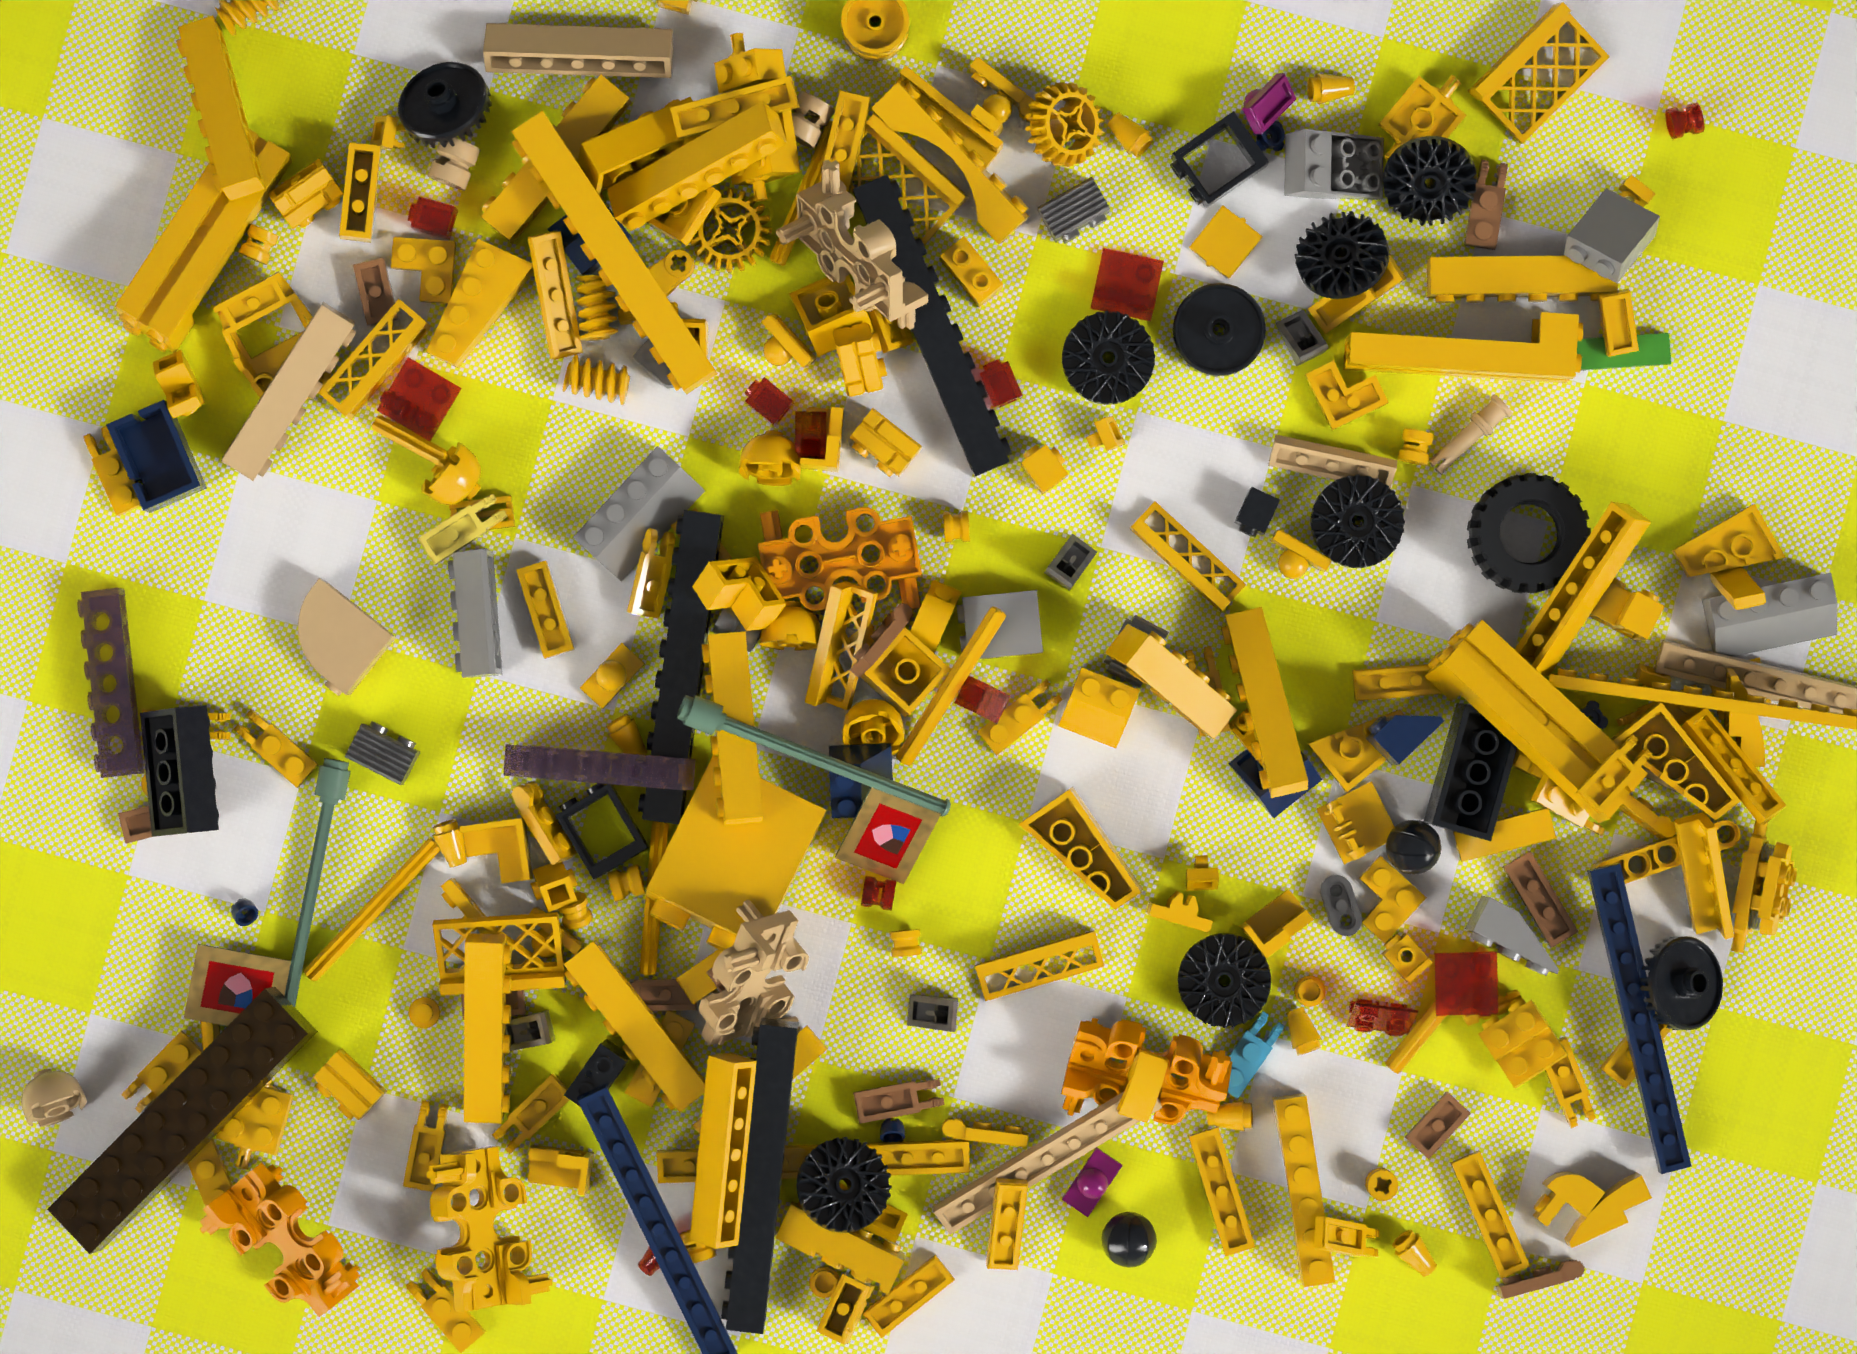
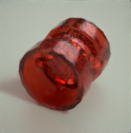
M1699 103L1688 104L1683 109L1674 107L1665 111L1666 125L1671 139L1682 138L1686 133L1695 135L1704 132V118Z
M866 876L861 906L871 907L878 905L883 910L892 911L896 880L878 881L875 877ZM882 888L881 899H878L879 889Z

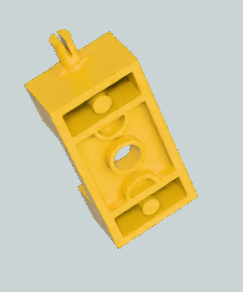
M743 33L730 35L733 53L728 58L714 63L719 94L786 77L782 49L754 48L745 51ZM791 110L777 113L787 145L779 148L773 154L754 162L746 169L731 175L732 185H753L755 202L768 200L765 183L800 172Z

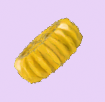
M1064 82L1048 85L1043 88L1042 92L1035 94L1036 101L1028 104L1032 113H1027L1024 116L1030 121V125L1024 128V130L1031 132L1032 135L1027 142L1036 144L1033 153L1042 154V161L1051 162L1054 166L1065 167L1081 164L1086 161V157L1094 155L1093 148L1101 145L1097 136L1105 133L1099 129V124L1104 119L1097 115L1102 107L1093 105L1096 97L1087 95V88H1078L1075 83ZM1060 100L1065 101L1064 107H1061L1058 111L1053 109ZM1070 138L1075 140L1070 148H1063L1065 142H1069Z
M728 188V198L720 196L696 232L698 236L693 237L690 244L691 246L701 244L696 249L695 254L699 257L707 253L703 261L705 265H709L715 259L714 269L716 271H720L722 264L726 263L727 272L732 273V263H737L739 270L744 271L745 266L742 261L747 259L749 264L754 266L756 262L751 255L755 253L761 258L765 255L763 250L759 248V245L770 246V241L763 238L762 235L772 234V229L762 227V225L771 221L769 215L759 217L765 210L763 204L753 208L756 203L754 196H751L745 202L746 192L744 190L739 192L738 198H734L733 189ZM738 207L747 213L730 218L724 214L721 208ZM713 214L719 223V227L712 234V238L706 241L705 226ZM721 219L731 227L738 226L735 232L739 242L729 234L722 235L725 229ZM754 220L756 225L755 236L752 243L747 247L741 238V234L748 227V223ZM730 243L740 253L726 255L715 251L713 248L717 245L721 246L722 244Z

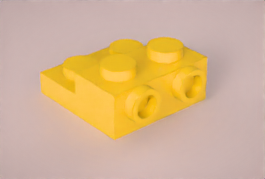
M710 187L697 194L694 198L686 200L672 208L669 212L661 214L647 223L671 239H676L688 246L722 194L715 188Z
M1524 999L1512 1004L1508 1008L1510 1014L1501 1020L1498 1016H1495L1483 1023L1482 1027L1484 1030L1479 1033L1493 1058L1499 1063L1514 1088H1518L1568 1056V1053L1535 1002L1530 1000L1526 1003Z

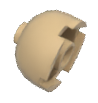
M44 1069L35 1073L34 1079L26 1085L21 1097L22 1110L29 1126H33V1122L38 1121L40 1127L57 1124L74 1116L70 1110L78 1105L82 1110L87 1103L85 1094L75 1077L69 1073L52 1071L51 1069Z

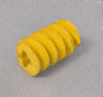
M219 0L220 8L217 9L215 7L232 36L236 35L235 24L243 30L247 28L246 18L254 24L257 23L256 12H259L266 18L269 15L268 5L275 11L279 10L278 0H231L229 3L226 0Z
M600 275L575 277L577 281L584 283L576 287L577 293L585 295L577 300V304L586 307L578 312V317L587 320L579 324V329L588 332L580 336V340L598 341L609 339L611 335L618 333L617 328L609 326V323L618 320L617 316L608 314V311L617 308V305L607 302V299L615 296L616 292L607 290L606 284Z
M574 355L571 362L568 363L562 390L565 392L568 386L571 385L572 394L577 395L583 387L585 397H590L593 390H595L597 400H601L605 393H607L610 403H613L619 395L620 403L624 405L630 376L625 365H623L619 373H616L615 363H611L608 369L604 370L603 362L599 360L593 368L591 367L589 357L586 358L583 365H580L578 355Z

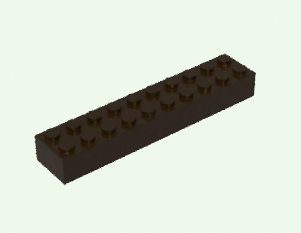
M276 987L265 988L47 1210L89 1254L103 1250L318 1031Z

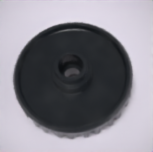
M459 62L439 63L422 70L408 82L399 98L398 114L405 130L417 143L421 140L424 146L427 147L430 144L432 148H435V142H440L442 147L445 148L449 141L451 146H455L453 138L459 136L462 141H465V135L473 137L471 127L476 125L480 129V123H486L483 113L484 111L490 113L489 107L492 106V103L488 96H491L483 77L473 67Z
M1425 136L1406 142L1390 156L1383 172L1384 194L1388 199L1389 207H1393L1394 213L1398 210L1401 213V218L1403 220L1408 218L1410 223L1413 222V218L1418 219L1421 226H1424L1426 221H1428L1429 226H1432L1433 220L1440 219L1441 224H1444L1445 218L1451 221L1455 212L1462 215V208H1468L1469 199L1473 201L1474 193H1476L1477 175L1471 155L1463 146L1444 137Z
M1350 211L1347 216L1345 212H1341L1342 218L1335 219L1333 213H1330L1329 220L1325 217L1321 218L1322 225L1316 227L1315 223L1312 222V229L1307 228L1305 230L1307 235L1305 239L1299 237L1300 244L1296 245L1298 254H1295V263L1301 280L1308 289L1322 297L1344 299L1367 291L1381 279L1389 263V247L1382 228H1380L1378 223L1374 225L1369 216L1365 218L1364 214H1361L1359 219L1355 217L1353 211Z
M1225 283L1208 284L1191 292L1180 304L1174 317L1172 328L1173 340L1181 359L1183 358L1189 367L1194 368V371L1202 372L1206 376H1229L1247 368L1260 353L1266 334L1264 315L1256 300L1243 289ZM1215 325H1222L1225 333L1218 336L1214 333L1213 327Z
M1106 310L1086 316L1071 329L1063 346L1062 366L1067 381L1080 396L1097 404L1114 405L1132 399L1146 386L1155 365L1154 344L1151 341V336L1145 331V327L1138 323V320L1130 318L1128 314H1121L1118 311L1108 312ZM1104 353H1112L1114 361L1112 363L1104 362L1102 358Z
M1359 474L1349 475L1337 479L1328 485L1317 497L1310 519L1312 536L1319 550L1334 563L1348 568L1370 567L1385 560L1395 551L1400 543L1401 536L1404 533V509L1401 507V501L1397 499L1395 491L1391 490L1387 484L1380 482L1379 479L1371 478V476H1360ZM1354 516H1360L1363 519L1361 527H1355L1352 524Z
M1229 933L1213 934L1199 940L1186 952L1179 967L1178 990L1182 1002H1184L1187 1010L1195 1018L1197 1017L1203 1023L1211 1024L1214 1027H1235L1238 1024H1245L1248 1020L1253 1019L1262 1010L1264 1004H1266L1271 990V972L1266 958L1248 939ZM1221 975L1230 977L1231 981L1227 986H1222L1218 982Z
M1684 936L1662 939L1663 943L1656 944L1655 949L1649 950L1654 957L1645 959L1648 966H1642L1641 968L1642 970H1649L1648 977L1641 978V982L1645 983V985L1640 987L1641 991H1649L1650 998L1643 999L1644 1002H1649L1646 1009L1655 1010L1656 1014L1653 1018L1657 1019L1658 1024H1667L1666 1028L1698 1029L1713 1018L1721 1002L1723 977L1719 962L1712 950L1697 938Z
M848 1137L827 1140L815 1147L803 1160L798 1171L796 1183L798 1199L807 1216L820 1227L838 1233L855 1232L873 1223L887 1207V1199L891 1196L889 1190L892 1188V1185H889L891 1174L887 1173L888 1166L884 1165L881 1161L882 1155H877L875 1148L871 1149L866 1146L867 1142L861 1143L859 1139L851 1140L847 1139ZM840 1180H843L847 1184L848 1190H842L840 1188Z

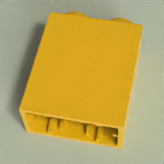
M713 755L646 888V897L656 901L650 912L652 917L681 931H684L691 918L712 929L706 942L723 952L734 945L740 925L745 922L736 911L738 906L743 905L744 901L750 900L764 917L777 914L824 819L826 809L760 778L763 808L762 822L724 825V818L717 816L716 798H722L721 786L714 785L713 767H719L718 757Z

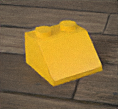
M849 275L841 283L837 281L832 282L828 277H825L789 293L818 357L836 349L833 336L835 329L851 328L853 325L867 322L870 325L871 333L875 332L868 313L864 310L855 312L853 304L850 303L849 298L855 295V286Z
M904 627L878 660L860 678L890 703L902 716L906 717L911 715L951 668Z
M1081 667L1058 726L1110 747L1117 748L1140 690Z

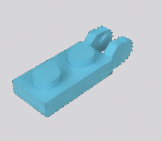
M1264 1011L1260 1013L1251 1028L1244 1032L1229 1054V1057H1231L1230 1061L1233 1063L1228 1093L1236 1099L1241 1096L1273 1049L1271 1046L1285 1027L1278 1022L1271 1029L1265 1041L1256 1037L1255 1035L1265 1025L1269 1016Z

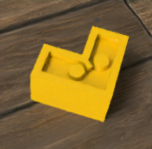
M807 408L803 455L799 463L801 469L839 471L844 408Z
M523 818L460 827V833H463L466 857L497 853L502 884L534 879L527 828Z
M1286 890L1239 927L1262 953L1263 957L1268 958L1292 940L1291 936L1314 919L1302 907L1290 890Z
M531 1145L528 1154V1160H530L528 1182L578 1188V1195H585L590 1189L594 1152Z

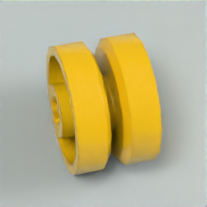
M848 0L843 7L841 17L842 32L846 45L853 54L864 60L879 62L890 59L902 50L908 40L909 14L903 0ZM879 20L881 21L878 27H872L869 23L870 21L877 23Z

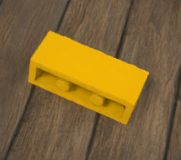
M349 142L339 231L340 239L368 243L372 241L381 146Z

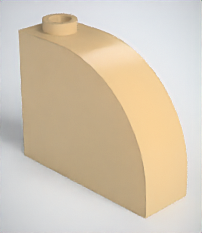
M321 578L310 589L300 609L298 635L302 650L313 668L328 680L325 686L338 696L342 692L345 695H351L396 639V636Z

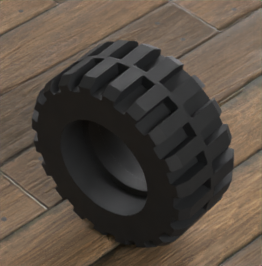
M1526 473L1524 475L1508 477L1495 484L1481 496V499L1474 505L1471 511V520L1468 521L1467 531H1469V539H1467L1468 549L1471 548L1473 557L1471 558L1475 566L1479 565L1482 570L1481 574L1487 580L1491 579L1496 583V586L1520 594L1545 591L1554 588L1558 584L1591 533V528L1587 527L1586 520L1589 519L1587 510L1583 511L1580 505L1582 500L1577 494L1573 495L1569 491L1570 487L1563 482L1558 483L1554 481V477L1548 475L1539 476L1536 473ZM1529 504L1543 508L1555 523L1557 530L1555 547L1541 561L1534 563L1520 562L1512 558L1505 551L1501 543L1500 526L1502 520L1510 510L1520 505Z

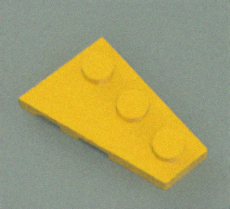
M1755 504L1750 505L1672 550L1687 578L1786 558Z
M1396 710L1383 716L1390 717L1404 714L1401 710ZM1378 718L1307 744L1345 792L1351 790L1387 761L1366 739L1371 734L1368 728Z

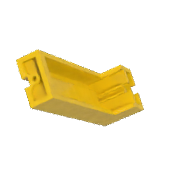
M250 130L265 190L230 201L223 191L218 192L213 180V174L217 173L215 164L211 165L209 162L115 305L120 316L119 319L124 323L122 327L135 336H139L140 333L146 334L150 338L149 343L162 352L168 349L174 353L178 350L195 324L192 314L238 246L250 224L253 223L270 197L268 193L275 189L292 163L289 152L269 140L268 142L252 130Z
M1541 312L1540 319H1532L1531 343L1351 332L1345 339L1343 370L1567 383L1570 379L1576 377V372L1580 373L1582 356L1577 354V342L1582 341L1583 323H1579V314Z
M1480 620L1475 625L1468 623L1462 630L1459 629L1448 640L1447 643L1449 645L1442 652L1439 651L1427 664L1431 669L1424 677L1451 702L1462 696L1598 823L1610 819L1623 804L1624 799L1647 776L1648 773L1641 767L1639 769L1640 772L1600 815L1595 817L1573 794L1619 746L1483 620ZM1628 754L1625 755L1631 762L1634 761Z

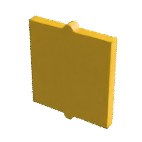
M1222 205L1189 248L1206 261L1207 267H1214L1227 279H1230L1263 236L1246 224L1245 218L1240 219Z

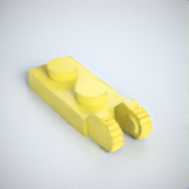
M494 494L487 496L473 506H467L418 538L434 565H437L453 553H456L488 532L487 529L495 526L507 517L504 510L496 512L484 522L478 517V512L492 506L497 500Z

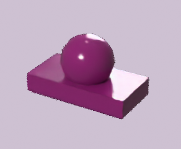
M1277 73L1262 89H1255L1246 95L1242 110L1254 134H1263L1296 100V96L1285 73Z
M1096 1147L1062 1197V1200L1088 1217L1101 1197L1106 1193L1107 1188L1123 1165Z

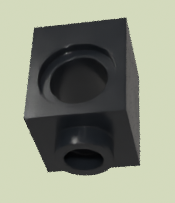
M1251 487L1234 522L1240 525L1238 530L1254 538L1257 534L1264 535L1280 499Z

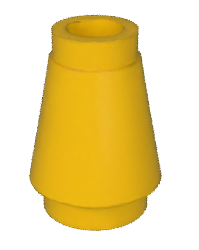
M1316 73L1315 77H1309L1307 81L1308 98L1310 102L1323 104L1354 95V79L1352 76Z
M1120 112L1115 114L1107 124L1129 155L1141 156L1153 142V138L1149 135L1150 131L1123 116Z
M628 714L620 716L606 726L610 732L608 736L632 762L647 753L634 718L630 719Z
M457 819L448 820L433 826L435 834L432 836L450 868L467 862L463 833H460L462 825H458Z
M1304 1007L1287 1012L1292 1049H1296L1297 1055H1303L1321 1048L1319 1042L1321 1037L1305 1012Z
M1244 1100L1220 1105L1216 1114L1207 1111L1208 1126L1245 1131V1128H1252V1103H1244Z
M1407 1230L1400 1234L1393 1242L1392 1246L1395 1248V1254L1423 1277L1428 1276L1436 1269L1437 1264L1434 1262L1419 1233Z

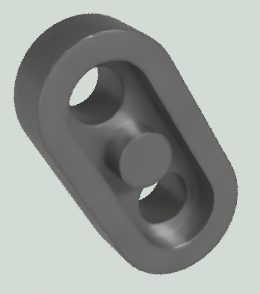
M1340 875L1327 877L1321 884L1320 894L1330 925L1336 933L1342 936H1351L1358 932L1362 925V916L1351 883ZM1337 884L1341 888V893L1334 897L1330 893V888ZM1344 914H1348L1351 918V922L1347 926H1343L1340 923V917Z

